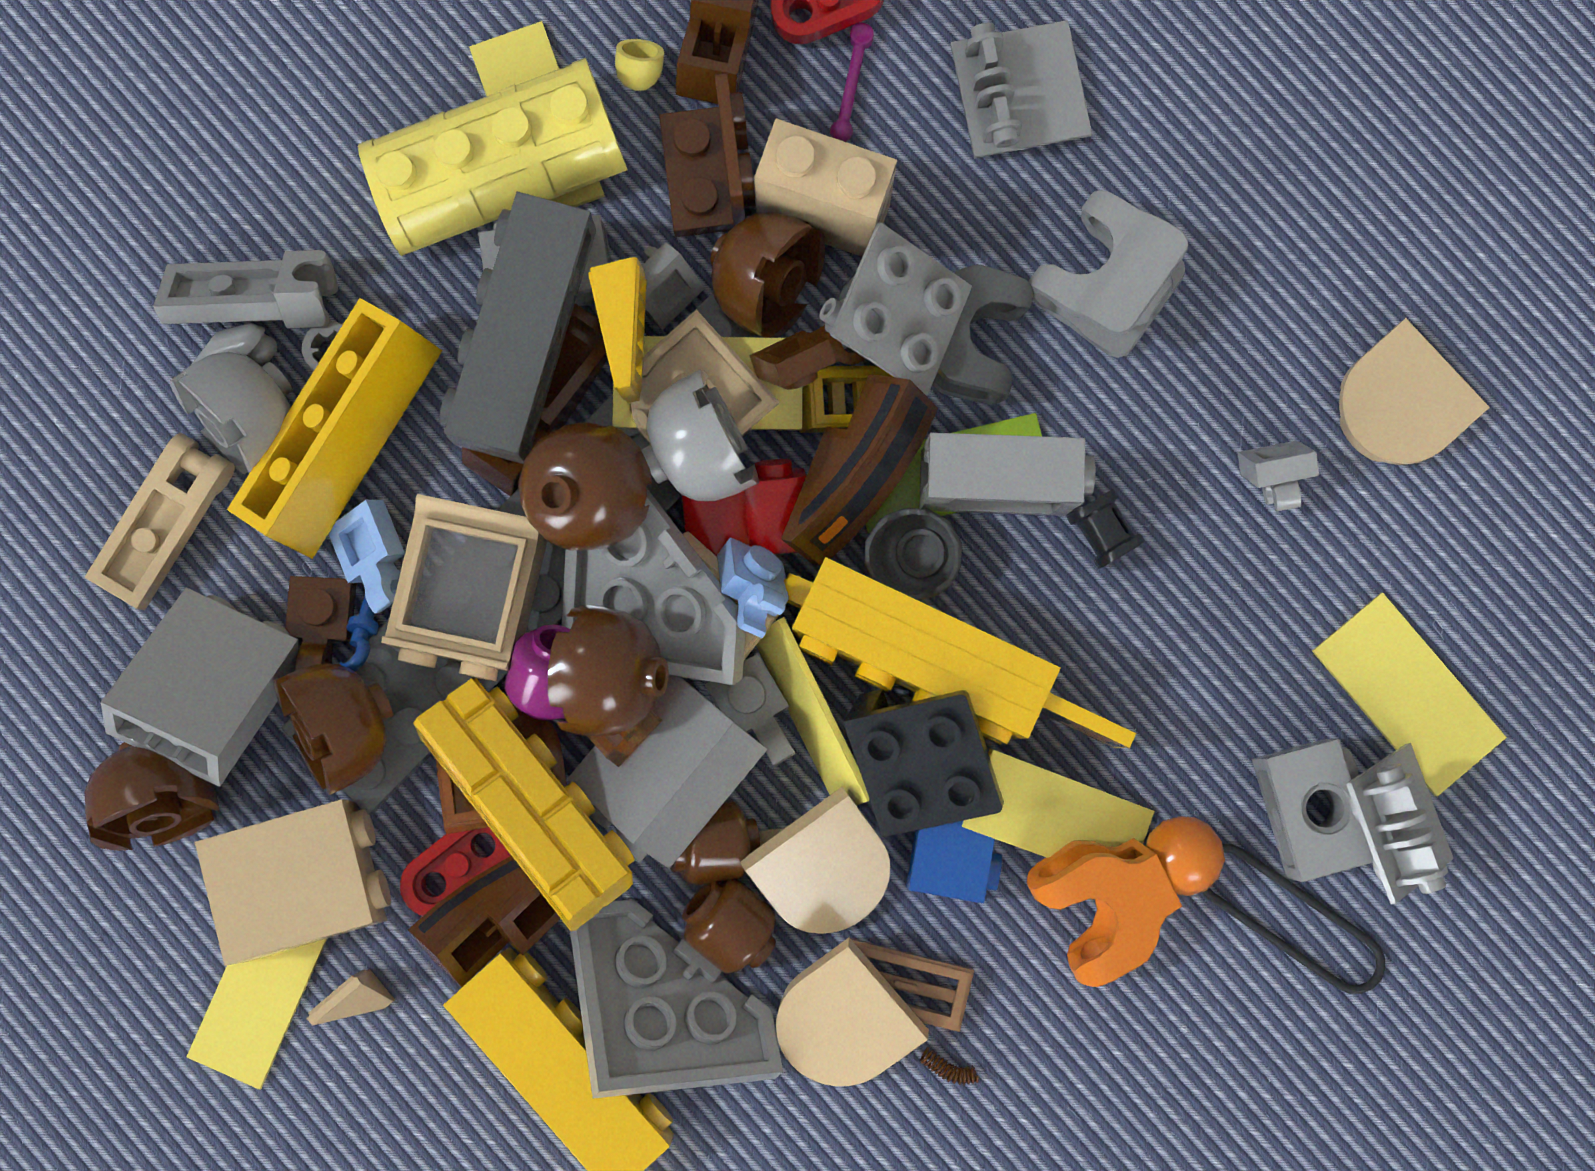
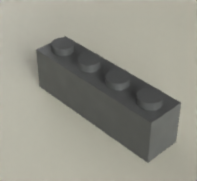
M518 191L516 192L511 210L503 209L501 211L494 234V244L500 247L493 269H484L478 283L476 303L482 307L475 329L468 327L465 330L459 346L458 363L464 365L457 389L450 387L447 390L440 409L439 421L440 424L445 425L443 433L454 445L524 464L525 457L531 451L596 234V227L590 211Z

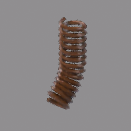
M930 1047L925 1049L920 1058L921 1064L924 1063V1066H927L932 1072L935 1071V1074H938V1077H942L943 1080L947 1078V1082L952 1080L953 1084L958 1082L959 1085H965L966 1083L969 1085L970 1081L972 1084L975 1082L979 1083V1075H976L973 1065L971 1069L969 1066L964 1068L954 1066V1064L948 1063V1060L944 1061V1057L941 1058V1055L937 1056V1052H934L933 1049L930 1050Z

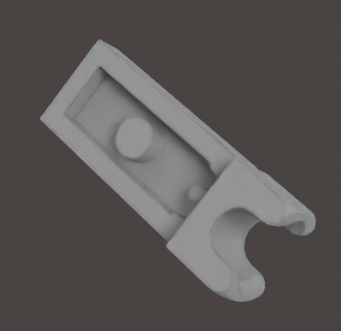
M322 250L285 251L282 260L167 264L153 307L161 324L283 319L286 328L324 327L330 323V317L324 308L322 296L335 294L338 291V283L332 262L325 251Z

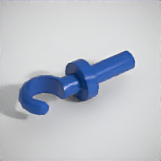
M365 596L359 615L351 616L346 627L347 631L352 634L350 645L357 648L356 652L348 662L342 660L340 662V665L354 671L361 668L367 661L370 653V644L367 639H370L372 635L376 636L379 628L378 623L373 620L375 614L369 607Z

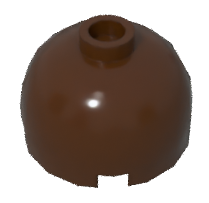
M765 212L753 214L736 224L728 233L721 235L712 249L710 262L713 266L711 277L714 298L722 311L731 321L754 335H760L764 338H778L786 333L801 317L808 305L795 303L806 282L817 287L822 274L825 258V238L821 231L814 229L808 222L782 213Z
M590 422L569 424L538 440L525 457L519 480L520 503L529 523L548 542L569 551L602 550L631 537L646 519L650 506H645L647 498L646 485L652 484L651 471L640 447L623 430L610 425L602 426Z
M581 605L572 608L566 616L577 617V619L573 622L570 632L557 631L552 643L548 665V697L550 706L563 708L564 717L567 721L557 722L561 730L578 735L614 736L640 724L654 706L657 697H661L664 694L669 678L668 664L664 658H661L660 647L649 627L631 614L605 606Z
M316 664L298 669L274 680V690L283 716H291L296 732L292 737L310 772L323 790L327 788L328 794L331 795L356 783L371 773L382 759L387 743L384 720L393 716L389 700L379 683L376 682L367 686L354 670L340 664Z
M125 742L119 746L118 751L106 757L89 777L85 789V814L90 841L101 849L133 850L131 839L147 836L152 837L154 847L169 844L191 836L209 826L214 820L212 809L219 811L218 799L213 783L191 774L182 766L157 752L134 747Z

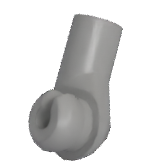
M253 323L227 328L213 335L192 364L211 354L229 351L246 355L259 366H264L275 355L277 343L274 338L264 334V327Z

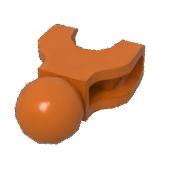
M1177 816L1162 821L1149 834L1145 846L1135 838L1117 847H1106L1095 841L1074 840L1066 844L1051 857L1044 858L1032 867L1028 872L1027 885L1034 899L1048 908L1061 910L1090 898L1095 899L1097 911L1093 923L1069 945L1067 957L1068 964L1079 983L1099 987L1115 981L1149 960L1158 943L1160 927L1165 918L1183 907L1177 894L1191 896L1206 891L1219 879L1225 862L1221 839L1208 823L1194 817Z

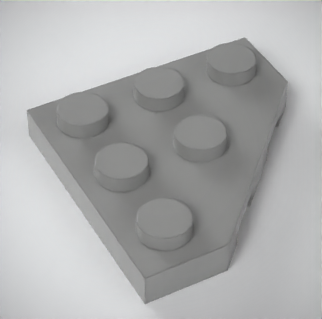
M648 489L645 506H650L646 519L631 537L602 550L569 551L566 549L562 626L571 629L577 617H568L566 615L572 608L581 605L605 606L622 610L636 617L649 627L660 647L661 658L667 661L669 675L734 685L742 680L746 631L740 629L737 625L738 606L730 596L721 593L719 581Z
M635 900L613 901L608 906L603 907L599 913L576 931H570L593 1099L776 1079L783 1073L772 1010L754 995H751L749 998L721 977L720 973L722 971L689 946L684 939L679 943L650 919L653 915Z

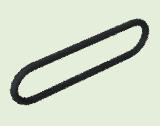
M1222 844L1224 853L1238 856L1366 944L1373 951L1376 958L1374 974L1367 982L1360 985H1350L1343 982L1214 893L1210 888L1202 892L1208 900L1343 992L1363 994L1373 990L1381 982L1385 972V956L1381 946L1372 937L1243 848L1233 844Z

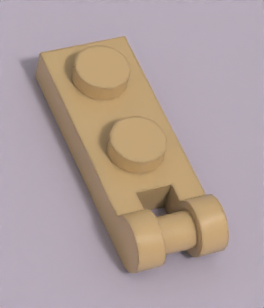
M183 433L176 434L164 448L84 578L134 608L145 611L215 496L229 483L235 470L234 463L219 454L210 457L198 450L199 444L197 441ZM183 471L196 476L188 492L174 485Z

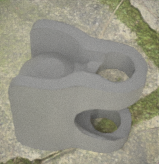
M1098 190L1094 191L1082 206L1081 221L1090 235L1098 239L1109 249L1111 254L1109 260L1100 269L1089 274H1074L1054 264L1040 265L1029 279V282L1034 291L1033 301L1040 308L1071 327L1085 340L1104 353L1119 358L1127 356L1183 280L1185 265L1182 259L1188 250V240L1182 230L1167 221L1139 210L1108 191Z

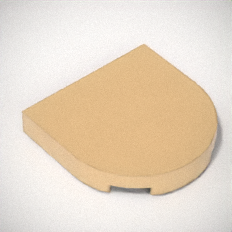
M697 309L643 357L640 401L632 402L630 408H632V416L637 429L650 445L646 427L650 407L661 392L678 380L700 369L704 370L708 375L705 387L702 388L705 392L713 387L717 388L742 437L779 404L775 396Z
M1407 318L1399 322L1350 367L1340 386L1339 410L1341 418H1339L1347 440L1365 457L1388 464L1408 465L1420 463L1435 456L1490 408Z
M843 787L828 796L740 862L748 876L788 924L799 930L816 934L841 931L863 920L879 904L887 889L890 877V859L885 845Z
M847 938L810 965L789 983L780 1002L776 1019L777 1039L783 1054L790 1064L809 1079L831 1086L858 1085L875 1078L928 1040L929 1029L850 938Z

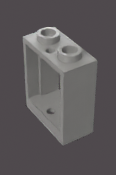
M930 433L921 449L919 508L944 512L1065 516L1084 503V494L1093 493L1096 473L1095 458L1091 455H1085V438Z

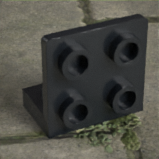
M883 689L863 693L858 696L843 723L882 837L1001 812L1004 800L970 695L967 691L960 690L892 707L888 706Z

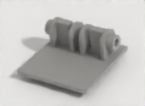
M1068 20L1002 33L995 31L993 23H981L971 28L972 38L950 43L974 159L1092 136Z
M878 222L846 298L840 301L830 298L823 305L819 318L825 322V330L830 333V336L892 376L910 379L928 396L972 285L882 222Z
M1408 743L1346 783L1350 794L1351 810L1357 821L1361 823L1372 853L1374 872L1383 883L1390 904H1397L1418 886L1422 894L1433 893L1445 888L1447 885L1443 876L1448 873L1446 864L1454 859L1411 743Z

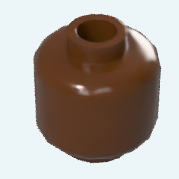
M726 799L670 867V870L673 873L680 872L686 882L696 886L710 884L714 881L719 883L740 879L746 873L740 862L760 847V835L756 820L754 818L746 819L740 806L734 801Z
M733 879L720 883L714 881L710 884H704L693 895L683 911L682 919L686 922L684 931L687 944L725 973L737 972L747 965L753 969L759 967L770 956L776 945V939L772 936L776 923L774 909L739 880Z

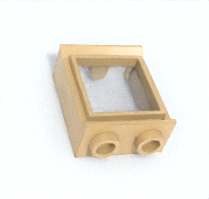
M417 494L415 514L385 637L382 636L381 643L400 649L397 659L399 661L435 668L437 658H445L461 662L459 674L496 682L499 670L509 671L514 644L527 631L547 540L529 523L527 517Z

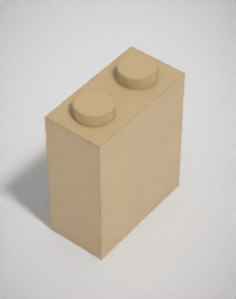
M776 118L754 177L757 213L775 212L799 218L808 222L814 229L821 231L826 245L863 257L878 222L884 223L891 202L897 160Z
M341 799L195 842L224 966L248 962L387 921L384 907L391 905V895L383 871L374 870L369 846L375 845L376 838L370 815L367 814L366 809L359 810L358 805L354 801Z

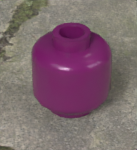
M555 624L541 626L522 634L514 644L509 671H507L505 679V692L510 701L531 718L537 720L565 718L563 708L551 707L548 697V665L552 643L557 631L570 632V629L565 626Z

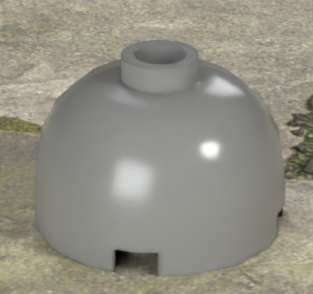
M228 351L211 354L190 365L170 380L172 391L187 415L195 410L197 417L205 428L200 431L222 457L234 463L235 469L242 474L250 473L252 468L268 450L280 431L284 417L291 408L285 396L292 392V387L282 372L271 362L261 367L251 358Z
M701 369L672 384L661 392L652 404L646 423L651 445L641 449L649 465L651 475L658 484L668 479L683 496L695 501H717L738 494L758 484L759 479L755 466L753 465L745 469L738 454L748 450L719 391L716 387L705 392L702 388L705 387L708 375Z

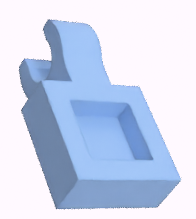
M365 500L336 521L329 532V537L347 582L364 584L367 603L374 614L381 613L393 604L401 572L395 567L394 562L404 556L405 552L384 500Z
M730 537L717 554L721 593L738 600V627L763 638L766 634L765 620L767 614L774 617L777 614L781 615L785 610V604L789 600L784 584V565L768 549L761 546L751 547Z

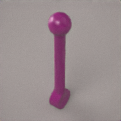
M857 23L850 31V42L853 46L838 120L833 122L830 127L831 137L844 142L850 140L853 135L850 117L865 49L872 45L874 37L872 27L866 23Z

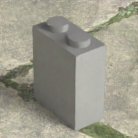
M186 587L102 699L101 708L105 732L134 747L145 748L159 753L182 766L191 774L220 787L277 703L278 699L274 690V680L295 671L298 639L292 637L285 628L274 622H260L236 611L228 601L215 595L204 596Z
M669 675L664 694L661 697H657L654 706L640 724L614 736H603L567 780L570 783L572 781L575 782L592 803L595 813L590 817L605 829H608L612 824L618 829L615 833L629 848L635 860L641 862L648 854L667 868H670L767 749L683 678Z

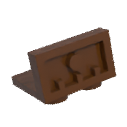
M727 73L715 74L719 107L659 114L675 238L730 231L736 224L745 219L744 209L756 208L750 152L737 153L738 150L748 149L742 92L730 93Z

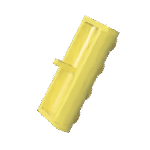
M586 57L572 62V64L518 85L514 84L501 89L497 93L447 112L443 111L430 116L426 120L358 144L359 157L378 213L394 247L401 256L498 220L503 209L511 210L517 191L551 200L628 170Z

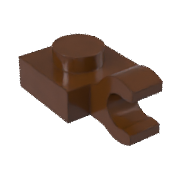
M825 325L811 333L802 330L749 355L758 379L787 390L801 388L814 382L818 378L817 371L837 361L853 365L865 359L849 347L844 349L842 343L830 336V333L825 330Z
M290 576L285 629L292 637L303 640L298 651L295 671L316 664H332L333 642L350 643L352 634L347 631L346 627L349 618L354 616L357 583H348L346 579Z

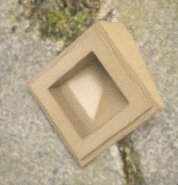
M364 969L352 975L308 1012L309 1016L306 1019L312 1026L384 1009L395 999L370 969L367 971Z

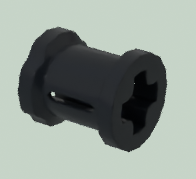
M1114 489L1066 517L1070 525H1078L1097 555L1094 563L1098 569L1115 561L1145 542L1140 533L1134 534L1115 504L1118 495Z

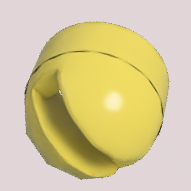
M628 39L617 44L615 68L618 79L625 87L634 91H644L652 87L658 78L661 77L664 49L660 45L643 39Z

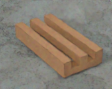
M852 938V941L866 957L957 979L958 983L955 990L879 971L894 989L953 1003L950 1014L906 1004L923 1023L960 1032L974 974L973 968Z

